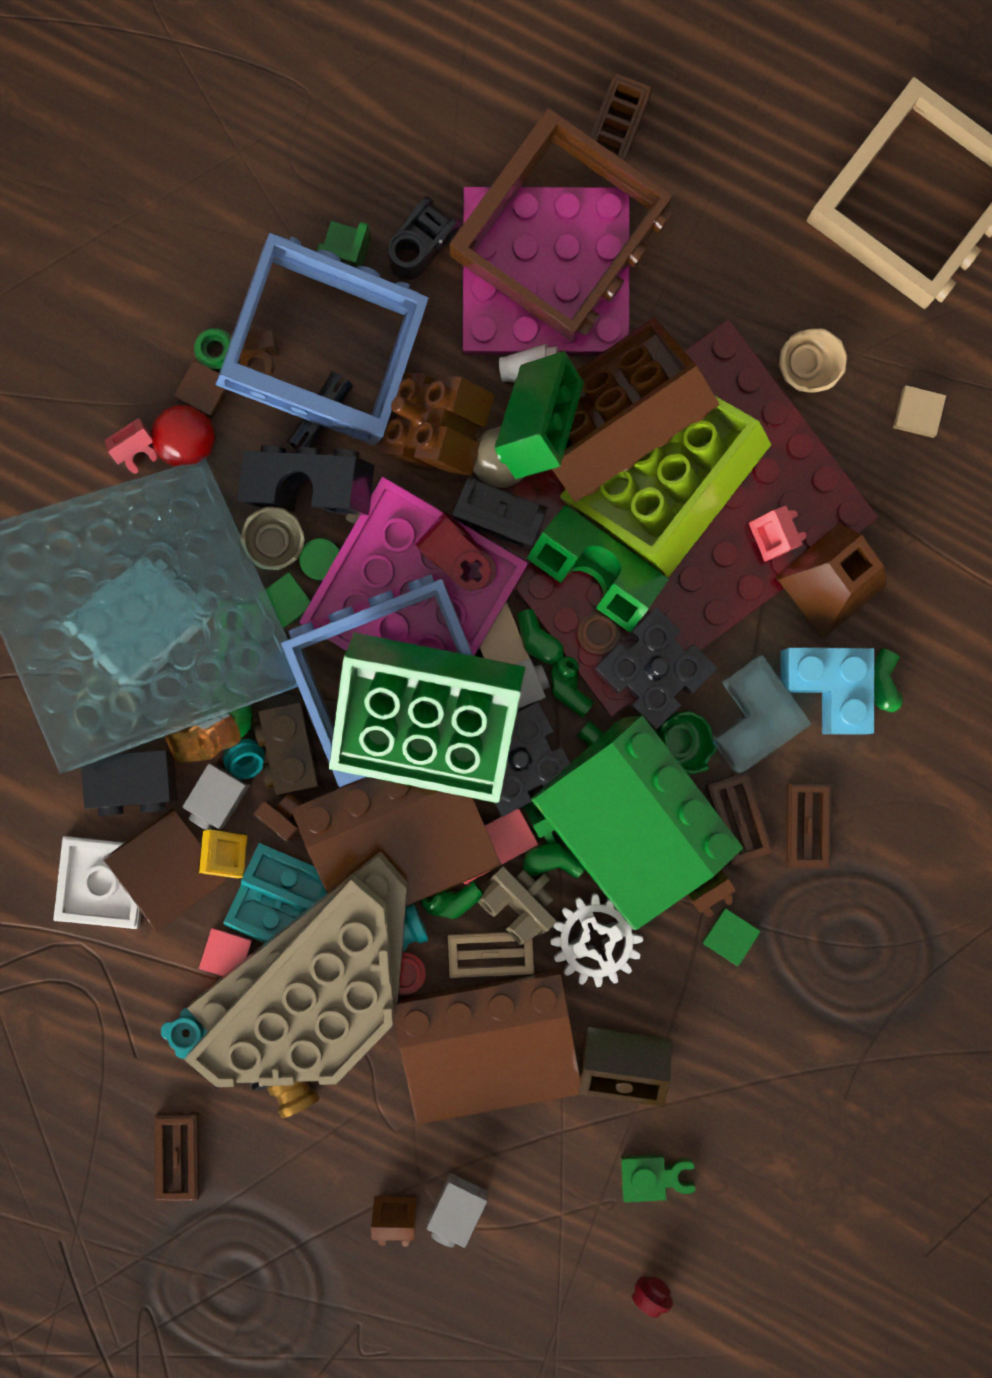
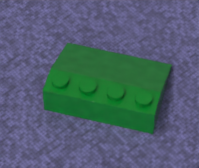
M354 632L343 660L329 769L499 803L526 666Z
M643 715L621 717L563 769L560 774L531 798L536 807L633 930L639 929L714 877L743 849L742 845Z

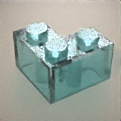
M763 655L753 658L721 681L745 714V716L712 738L716 747L735 773L745 772L811 725L809 719Z

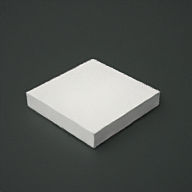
M63 836L54 921L131 929L140 928L141 911L102 859L125 842Z

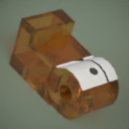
M191 708L160 724L175 762L209 760L220 751L231 748L240 742V731L235 720L224 711L209 718H202L198 708Z

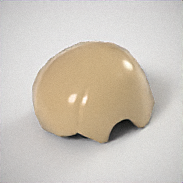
M822 328L799 331L786 340L780 350L779 368L785 382L796 390L809 393L820 392L835 386L844 375L848 356L842 341L830 331Z

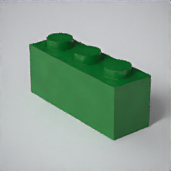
M565 351L520 365L494 447L498 459L501 463L506 464L515 479L561 466L584 384Z

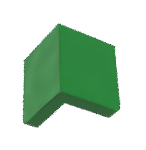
M331 221L324 244L318 243L316 252L318 250H326L339 256L341 262L355 268L363 266L372 238L369 224L360 221L358 229Z

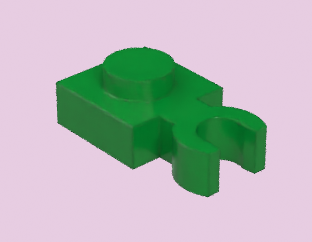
M663 1154L621 1156L623 1201L666 1200V1188H674V1190L681 1194L695 1192L693 1182H681L678 1180V1175L682 1170L694 1169L693 1161L688 1158H680L675 1160L670 1166H664Z

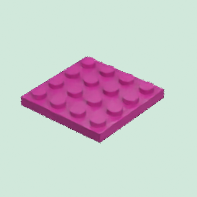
M464 187V223L490 187ZM521 187L474 252L566 317L572 319L629 240V195L619 188ZM629 265L620 276L624 283L611 302L606 299L602 301L595 311L600 316L591 331L586 336L579 333L573 343L463 266V355H511L546 343L548 347L557 346L559 352L565 351L567 355L601 354L629 334Z
M382 477L371 495L369 515L359 516L299 623L304 625L312 622L315 629L331 623L328 615L352 606L354 613H358L370 608L368 599L392 590L394 598L410 592L408 583L431 574L434 582L441 579L444 580L472 653L475 656L529 562L459 522L470 533L472 538L492 556L497 567L494 581L486 588L473 591L463 589L442 569L433 564L415 545L444 512L388 478ZM468 562L467 566L471 570L467 575L468 578L479 577L482 579L483 576L479 572L483 566L482 563ZM436 596L327 639L347 651L355 632L458 653Z

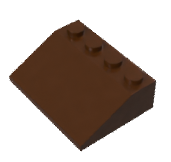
M655 317L577 370L584 384L561 466L552 470L576 503L584 496L595 493L602 484L618 473L632 468L637 460L655 448L666 445L674 435L690 424L703 420L712 409L720 405L697 365Z
M365 777L291 809L306 849L327 893L380 851L408 882L406 907L502 866L476 803L470 797Z
M559 968L401 997L394 1004V1021L417 1125L579 1095L580 1077Z

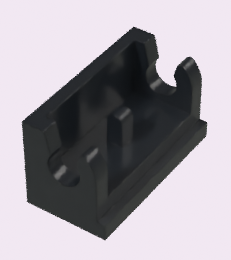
M469 477L465 482L452 517L476 531L531 552L548 507L541 504L538 505Z

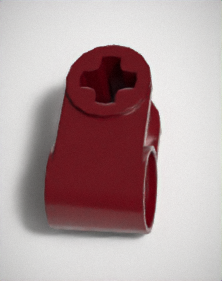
M446 512L415 543L417 548L433 564L442 569L465 590L473 591L486 588L496 577L497 567L492 556L472 538L470 533L457 520ZM468 562L482 563L483 566L479 570L483 576L482 579L479 577L468 578L467 575L471 571L469 566H467Z

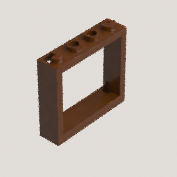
M547 108L449 244L450 257L573 343L579 333L586 336L591 331L600 316L595 311L602 301L606 299L611 302L624 283L620 276L627 266L630 265L635 268L642 260L649 248L644 243L652 231L660 234L673 215L668 210L673 195L553 110ZM553 142L649 209V212L572 319L566 317L474 252Z

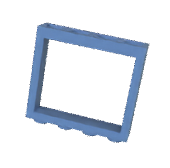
M269 233L215 385L374 446L384 435L392 411L391 403L396 398L429 297L409 289L410 284L404 282L394 284L380 278V274L371 268L365 266L355 268L341 262L339 256L326 250H318L316 252L301 246V242L292 236L288 240ZM272 263L404 315L371 415L238 364Z
M430 574L408 583L410 589L408 593L394 598L392 590L368 599L370 604L368 609L354 613L352 606L328 615L330 624L315 629L313 623L310 622L288 631L291 639L282 642L281 645L329 764L335 727L303 648L436 596L457 652L474 656L443 579L434 582ZM332 770L339 787L366 777Z

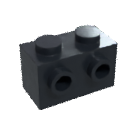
M173 750L80 758L84 809L98 808V816L124 814L123 805L140 804V812L166 810V802L177 801Z

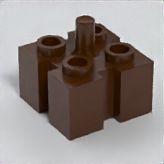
M404 372L396 398L391 403V409L397 413V418L388 420L379 452L412 468L433 471L439 468L448 473L472 476L480 445L479 442L474 440L478 426L486 427L495 394L463 377L438 375L437 379L427 374Z

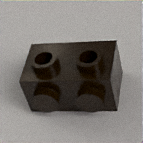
M295 703L258 711L260 721L254 722V729L259 747L266 746L269 762L263 763V773L267 788L274 787L275 795L322 786L306 704Z
M588 1027L582 1051L579 1095L664 1107L671 1082L672 1039L659 1038L650 1034L639 1035L618 1032L608 1028L597 1029Z

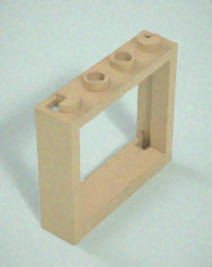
M913 77L815 205L806 221L925 310L935 298L942 302L957 283L951 279L952 275L959 266L966 270L981 252V249L976 244L983 234L991 238L992 202L932 281L836 210L912 109L992 167V134Z

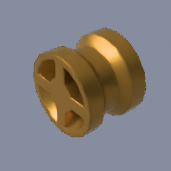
M295 1081L294 1085L267 1086L270 1095L276 1097L279 1102L278 1113L282 1119L303 1111L320 1099L317 1092L310 1089L307 1081Z

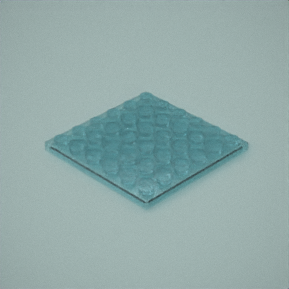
M206 458L196 464L186 463L0 521V633L60 774L298 687L281 645L282 642L288 640L247 548L241 545V535Z

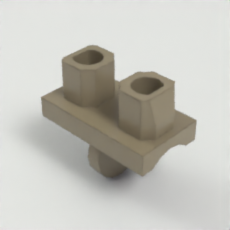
M502 867L487 881L490 886L484 891L478 901L493 917L507 904L519 915L506 928L508 934L519 945L526 943L537 934L541 936L557 922L544 909L553 901V898L542 888L550 880L545 873L535 881L524 869L515 879Z

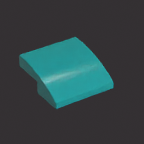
M258 843L242 877L241 886L223 923L224 926L266 943L325 896L327 892L314 866Z

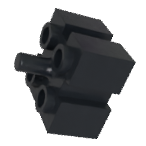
M655 608L629 634L636 643L628 651L619 644L593 669L616 694L625 688L635 698L628 707L637 716L643 715L653 730L658 729L681 706L674 698L681 689L687 695L694 693L718 669L694 644L684 650L674 640L681 631L658 608Z
M539 702L517 712L500 800L499 803H495L502 817L532 802L528 791L541 784L543 787L546 786L570 764L562 747L552 751L547 743L545 736L554 731Z

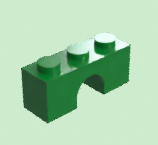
M567 505L563 506L543 531L526 558L560 583L569 573L574 571H582L593 576L603 589V598L596 609L630 633L669 580L668 577Z

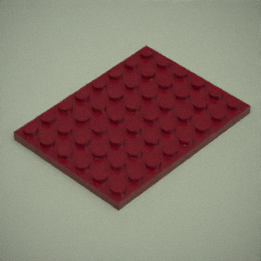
M729 319L688 348L685 353L697 365L716 397L760 422L771 446L668 577V582L635 626L636 628L655 608H658L681 631L674 640L684 650L694 644L701 651L784 588L776 579V576L841 522L859 533L879 518ZM552 469L525 476L520 483L508 488H499L538 505L541 504L548 507L534 545L563 506L567 505L570 507L560 498L565 487ZM783 506H787L788 511H797L798 516L792 520L797 532L805 531L807 535L802 540L803 545L765 562L749 523ZM479 532L529 562L514 589L529 609L534 610L539 622L547 633L562 643L565 656L576 659L579 664V671L577 673L609 716H614L634 701L635 698L625 688L616 694L593 671L619 644L628 651L636 643L629 636L630 632L619 625L620 638L617 645L610 652L601 655L587 652L578 640L577 631L581 621L591 613L600 612L596 609L603 598V589L600 583L593 576L582 571L569 573L560 583L526 559L530 551Z

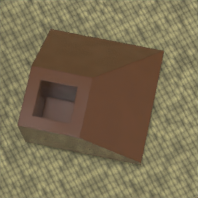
M841 522L776 576V579L823 639L887 585L884 565L860 533Z

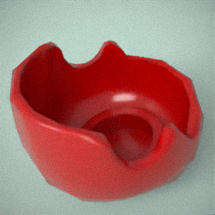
M174 405L164 409L153 421L150 437L153 440L152 446L157 457L168 465L182 469L200 465L211 454L215 442V432L211 420L195 407L188 405Z

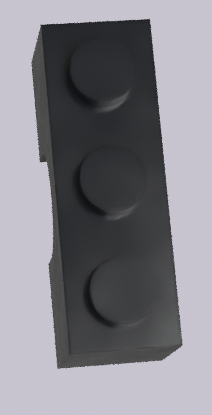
M262 445L260 452L243 451L237 501L260 509L266 506H275L294 511L298 490L305 482L311 480L313 485L311 506L330 513L369 515L375 465L360 459V452L349 449H335L334 455H322V450L298 447L296 454L286 453V449L282 447Z

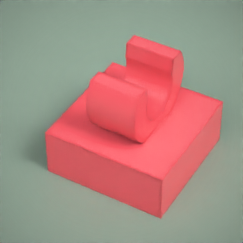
M137 418L104 440L108 452L117 465L125 461L128 470L134 474L139 472L136 463L133 461L136 453L145 452L153 462L157 460V455L151 445L153 440L140 418Z
M783 506L749 523L765 562L803 545L802 540L807 535L805 531L798 533L792 520L798 516L797 511H788L787 506Z

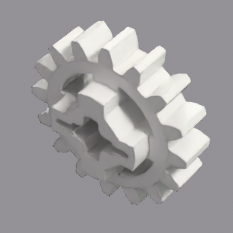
M592 893L590 904L585 905L583 900L577 897L575 898L577 909L571 911L569 908L563 907L561 910L566 917L565 922L557 921L553 925L561 934L560 936L550 938L551 945L561 946L562 949L554 955V959L556 962L567 960L568 964L564 968V974L569 976L575 970L578 971L579 984L583 985L587 981L588 976L593 977L596 987H601L603 977L609 976L610 980L615 984L618 982L616 974L618 970L621 969L628 974L632 972L627 963L628 959H640L641 955L633 949V944L643 942V937L638 934H632V928L619 911L614 908V905L608 898L605 904H601L598 895ZM592 912L609 914L617 921L604 924L597 921ZM579 919L582 927L578 938L568 943L570 929L576 920ZM589 922L600 935L607 933L608 937L602 940L604 946L602 949L605 957H602L599 950H596L593 945L587 947L585 945L590 940ZM624 937L623 950L614 961L612 951L615 943ZM584 956L593 958L598 961L600 968L585 966L576 959Z

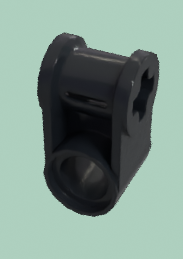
M429 196L424 197L416 205L407 221L389 242L388 252L391 270L397 277L403 280H412L419 277L437 254L451 242L461 226L460 220L457 218L450 219L433 205L434 200ZM412 249L416 251L418 257L414 261L403 262L398 259L397 254L401 250Z

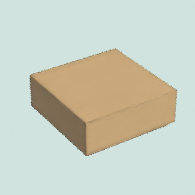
M906 385L902 389L893 428L934 438L938 432L946 395Z

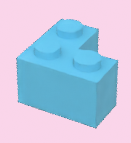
M874 648L784 649L781 651V692L822 693V734H874Z

